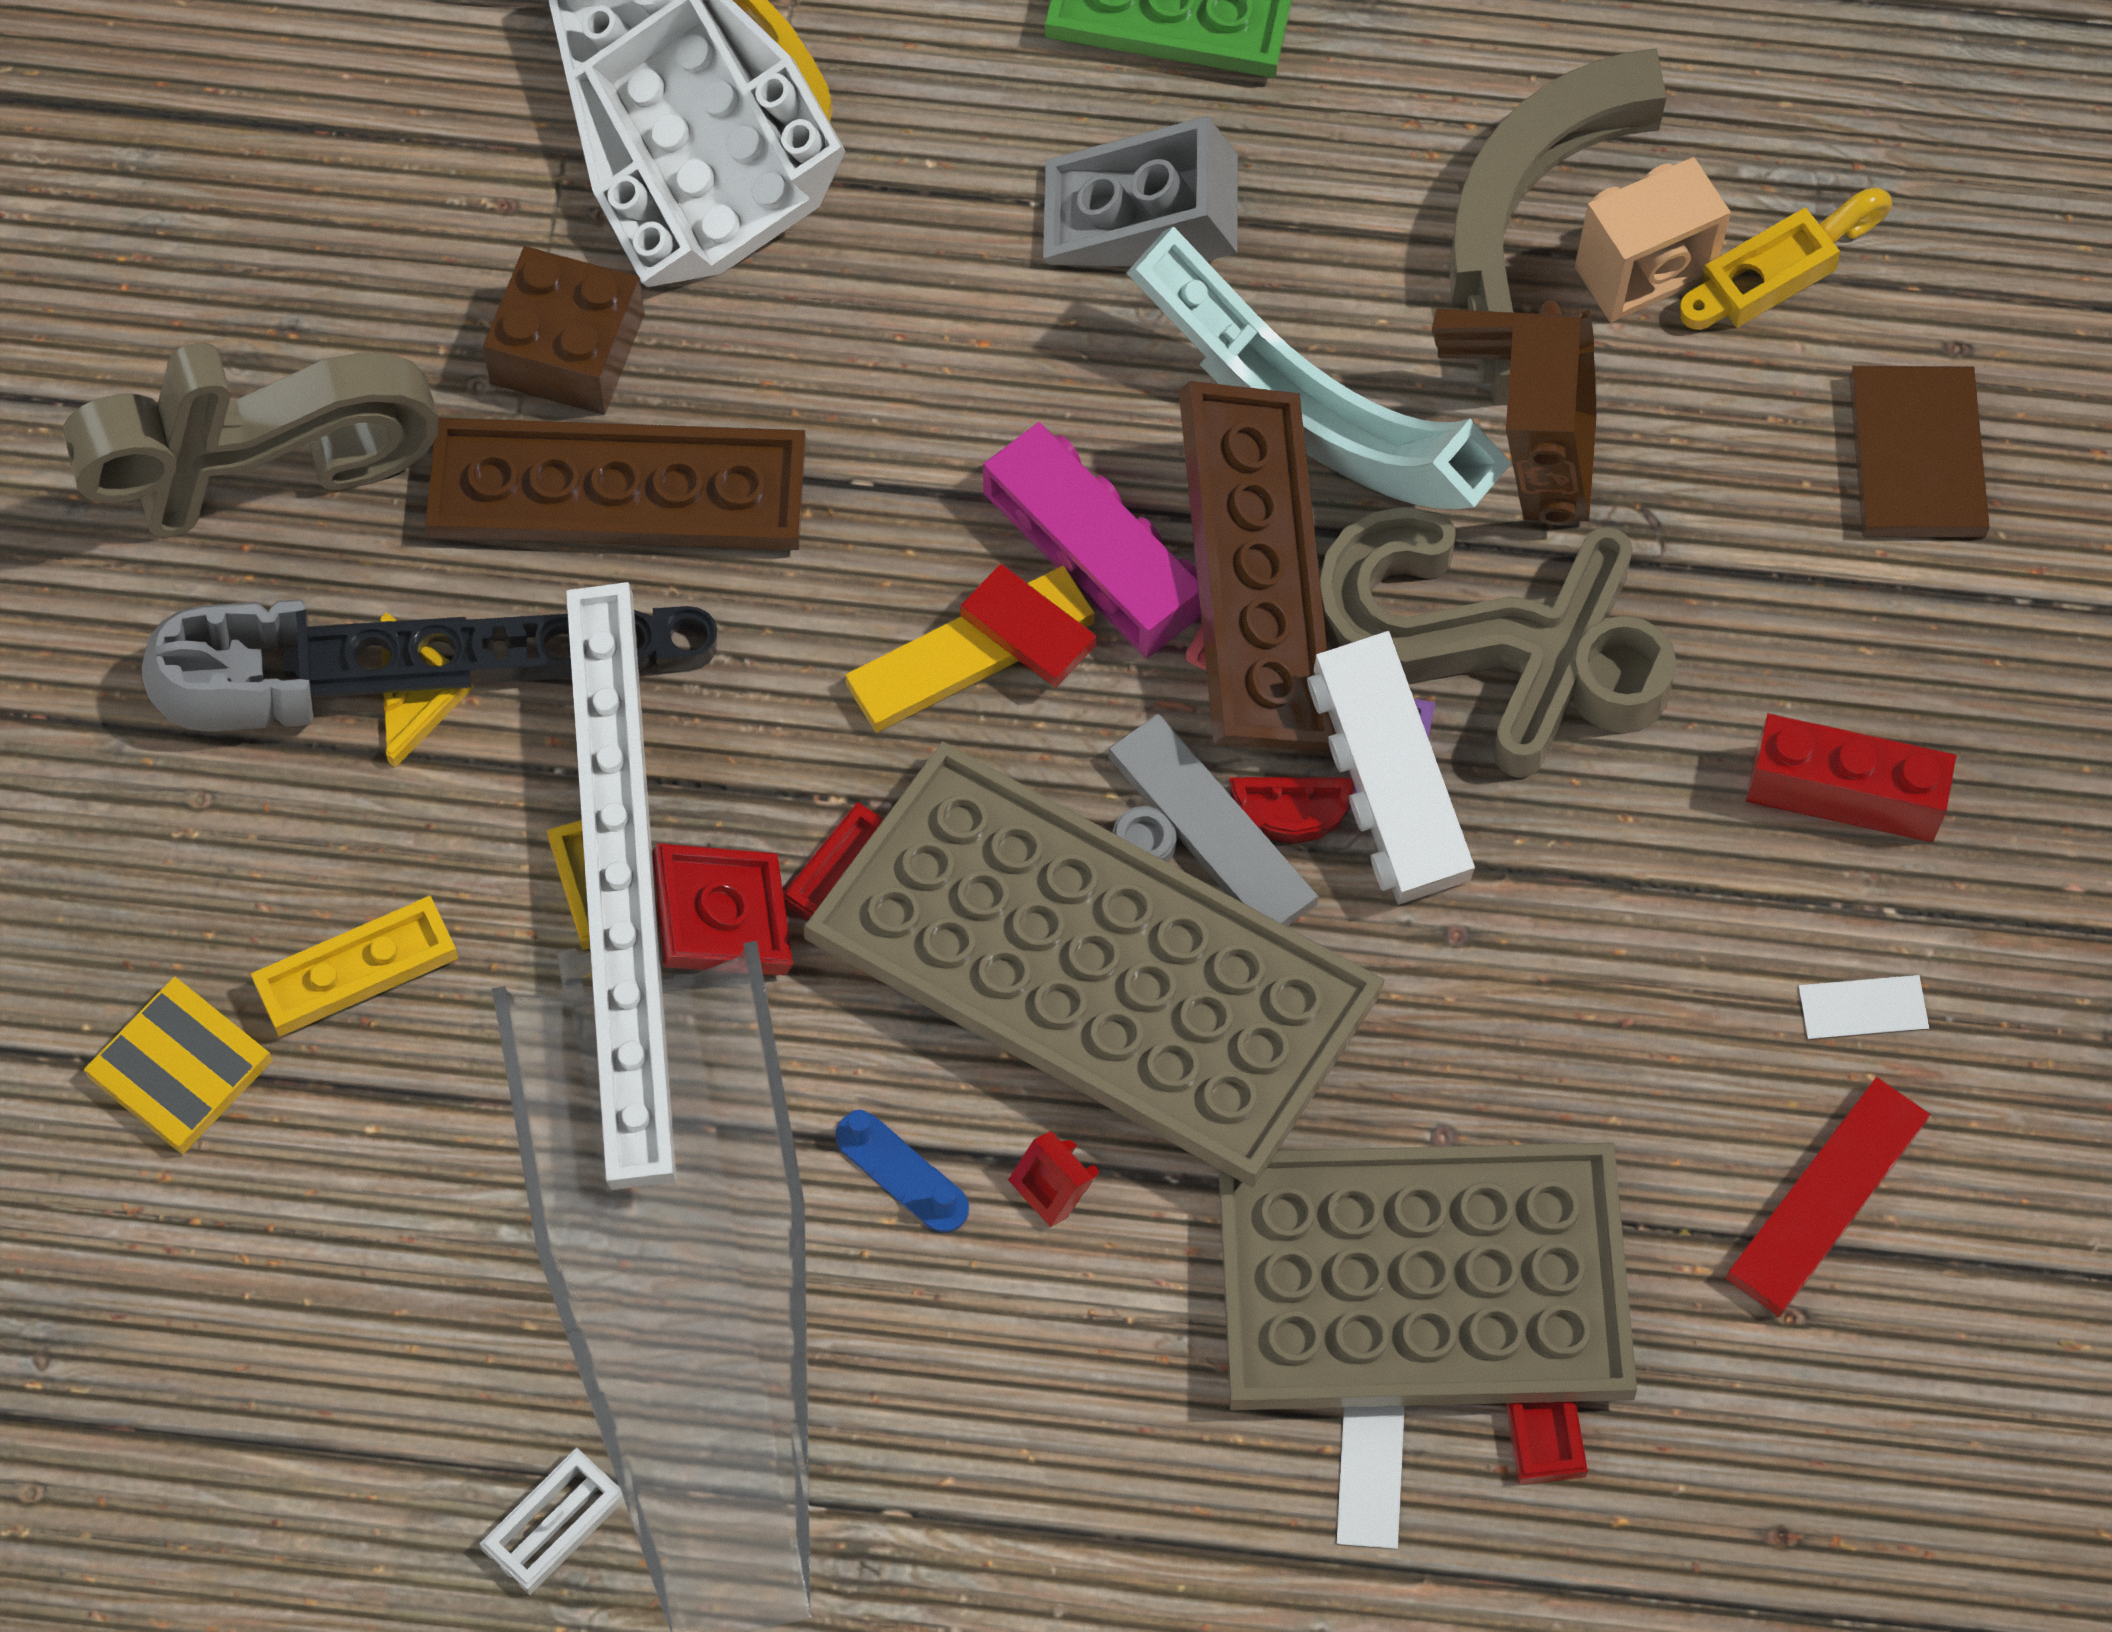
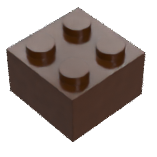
M524 246L483 345L490 384L605 415L645 315L640 277Z

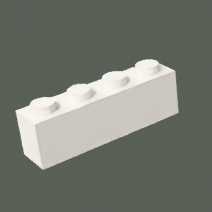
M1386 631L1316 654L1313 670L1315 675L1307 678L1309 691L1319 714L1329 712L1336 734L1328 736L1333 759L1340 773L1347 770L1350 771L1358 792L1349 795L1350 804L1360 831L1371 829L1379 852L1371 854V862L1381 890L1385 891L1392 888L1397 904L1400 905L1469 882L1475 866L1390 632Z

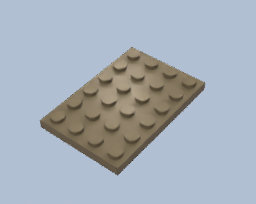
M1614 1142L1278 1150L1253 1188L1218 1169L1230 1410L1635 1399L1637 1382Z

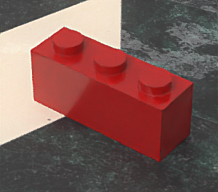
M1767 713L1756 746L1745 802L1933 843L1947 812L1957 754Z

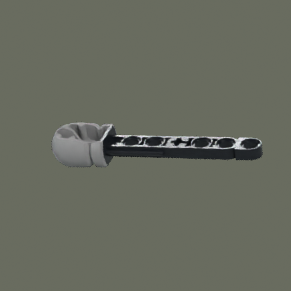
M303 599L276 601L269 610L265 609L258 602L202 605L180 610L161 621L148 638L142 663V679L148 698L169 721L190 730L226 731L266 728L274 718L285 727L311 725L314 717L313 698L459 689L471 688V684L572 678L571 657L565 659L557 658L546 649L547 642L555 635L569 634L568 613L469 620L466 617L309 626L307 609ZM691 606L653 608V616L634 610L635 630L644 640V645L637 651L639 673L656 665L657 673L695 670L711 662L716 654L718 629L715 620L708 612ZM692 626L702 630L707 640L700 648L690 651L677 647L672 642L671 637L679 628ZM535 637L536 658L528 659L527 638ZM506 641L508 648L506 659H495L493 652L494 642ZM432 642H444L455 651L452 660L442 666H430L424 663L419 657V653L424 646ZM294 646L293 649H283L285 678L295 677L296 680L281 681L277 678L263 680L261 649L258 648L279 650L282 647ZM369 646H381L392 655L389 663L378 670H366L360 667L356 662V656L361 650Z

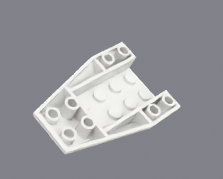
M549 0L592 191L641 282L646 287L722 274L820 207L846 151L794 59L733 0Z

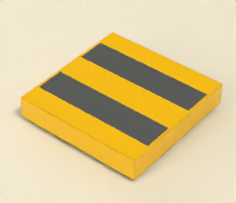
M174 976L84 1068V1071L92 1082L183 1155L273 1060L270 1052Z

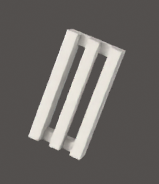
M576 1447L479 1545L481 1550L490 1559L493 1558L500 1565V1568L509 1577L512 1576L530 1596L626 1500L625 1492ZM579 1472L585 1475L587 1478L511 1554L504 1548ZM600 1489L603 1494L526 1569L523 1565Z

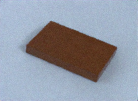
M1853 366L1849 379L1862 536L1986 538L1990 526L1974 366Z

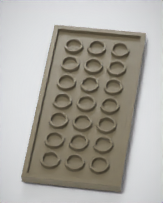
M943 741L804 926L805 940L1252 1188L1381 995L1385 979Z

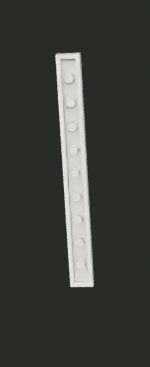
M626 582L566 590L606 1182L610 1190L677 1182L634 603L630 584Z

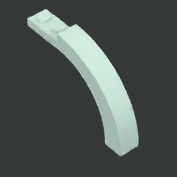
M1175 227L1163 231L1126 272L1206 357L1199 365L1218 384L1300 393L1306 453L1346 478L1371 490L1411 504L1436 509L1459 510L1475 507L1511 465L1510 460L1470 418L1456 422H1433L1406 416L1362 397L1329 377L1281 339Z

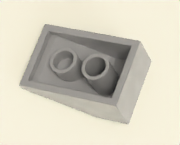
M1209 116L1046 160L1043 259L1048 265L1133 266L1161 233L1172 227H1175L1206 261L1237 254L1238 154Z

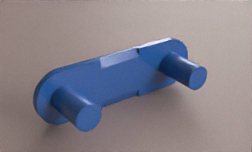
M854 1110L839 1122L835 1136L840 1151L927 1227L936 1232L949 1233L959 1229L966 1222L969 1215V1202L964 1192L918 1155L877 1117L864 1110Z

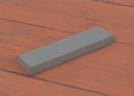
M1159 714L1109 748L1108 758L1151 807L1161 810L1175 826L1177 838L1227 895L1286 927L1317 905L1318 895Z

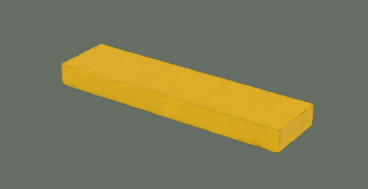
M1064 565L1028 583L1083 626L1088 627L1094 624L1093 610ZM959 617L845 674V682L875 733H878L1019 660L963 617Z

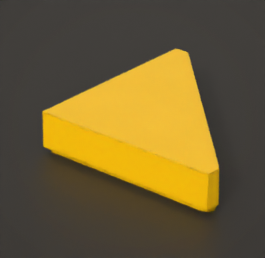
M387 612L380 618V622L397 621ZM429 644L424 646L419 653L422 661L430 666H442L450 662ZM382 647L383 668L389 663L392 655L387 649ZM471 684V688L383 693L388 763L396 768L474 688V684Z

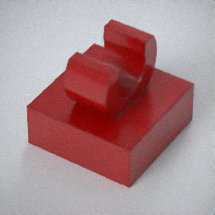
M1052 1131L1032 1141L1008 1178V1181L1049 1227L1069 1217L1082 1195L1088 1190L1099 1173V1169L1095 1165L1089 1166L1086 1169L1072 1154L1077 1147L1073 1140L1060 1141Z

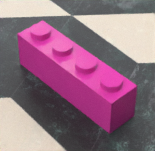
M1039 421L983 463V494L1056 568L1064 565L1080 592L1146 659L1201 617L1197 571L1194 565L1184 558L1177 560L1163 546L1162 538L1153 524L1144 517L1136 519L1122 505L1120 495L1112 483L1101 475L1095 478L1081 464L1075 447L1064 436H1054Z

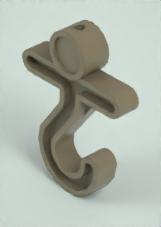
M208 343L189 344L171 354L168 359L158 403L152 398L139 394H117L102 397L79 407L68 416L63 425L64 439L78 491L86 498L98 502H125L141 498L149 532L158 537L180 535L188 532L196 525L210 476L251 470L309 443L320 485L328 490H344L373 484L403 471L425 455L438 436V415L427 377L413 361L389 353H354L324 359L239 399L230 400V390L219 350L214 345Z
M1411 507L1375 511L1345 527L1326 551L1320 575V587L1326 639L1333 649L1389 631L1408 684L1493 667L1507 668L1521 674V678L1499 723L1494 749L1495 763L1501 771L1509 776L1527 777L1538 771L1545 760L1572 700L1574 706L1586 721L1601 730L1620 734L1640 731L1657 721L1667 707L1677 663L1673 644L1660 628L1645 619L1626 615L1609 618L1626 582L1633 550L1630 539L1617 528L1601 527L1587 535L1559 595L1536 600L1509 596L1409 617L1394 615L1381 608L1373 598L1371 591L1377 583L1390 576L1406 574L1431 579L1446 573L1452 563L1456 536L1454 525L1449 518L1441 513Z

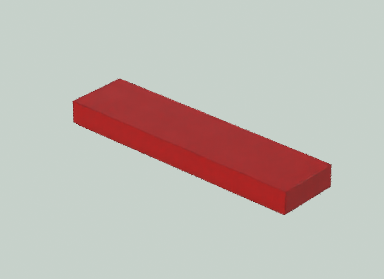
M1876 1076L1730 1268L1725 1279L1780 1318L1925 1126L1931 1114Z

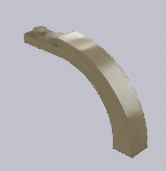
M1657 48L1626 52L1600 59L1569 71L1526 98L1501 121L1476 157L1461 193L1450 256L1449 279L1452 304L1468 303V310L1513 312L1504 261V234L1516 208L1532 186L1549 170L1582 149L1624 135L1659 131L1667 97ZM1477 359L1480 383H1490L1494 406L1508 404L1511 359Z

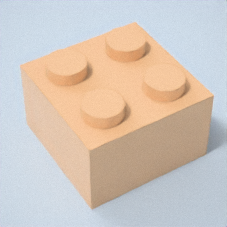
M1695 157L1674 166L1670 163L1660 165L1650 171L1644 179L1623 188L1610 187L1605 189L1588 203L1574 268L1608 321L1612 323L1703 282L1705 264L1720 256L1731 212Z

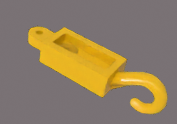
M1878 187L1860 191L1820 224L1809 210L1804 207L1705 264L1703 284L1689 291L1681 300L1680 318L1682 323L1688 328L1702 330L1728 316L1734 326L1738 328L1835 272L1838 266L1840 250L1834 243L1844 234L1849 239H1856L1880 223L1892 207L1890 194ZM1749 269L1756 271L1761 275L1764 283L1742 295L1732 282V279Z

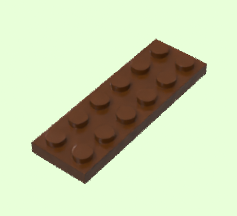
M1189 381L1179 390L1213 743L1326 752L1330 749L1328 736L1334 735L1336 732L1329 712L1321 714L1317 712L1307 683V678L1315 675L1313 670L1316 654L1327 651L1300 393Z
M438 418V436L433 444L425 523L428 538L799 550L806 453L805 430Z

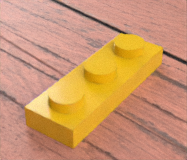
M430 895L250 974L278 1037H281L459 958L454 943Z

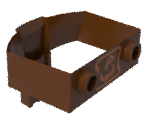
M1553 300L1546 301L1542 305L1539 314L1437 309L1432 331L1435 334V345L1438 347V358L1511 359L1506 434L1523 520H1541L1552 525H1566L1573 521H1589L1597 418L1594 335L1590 311L1562 315L1559 305Z

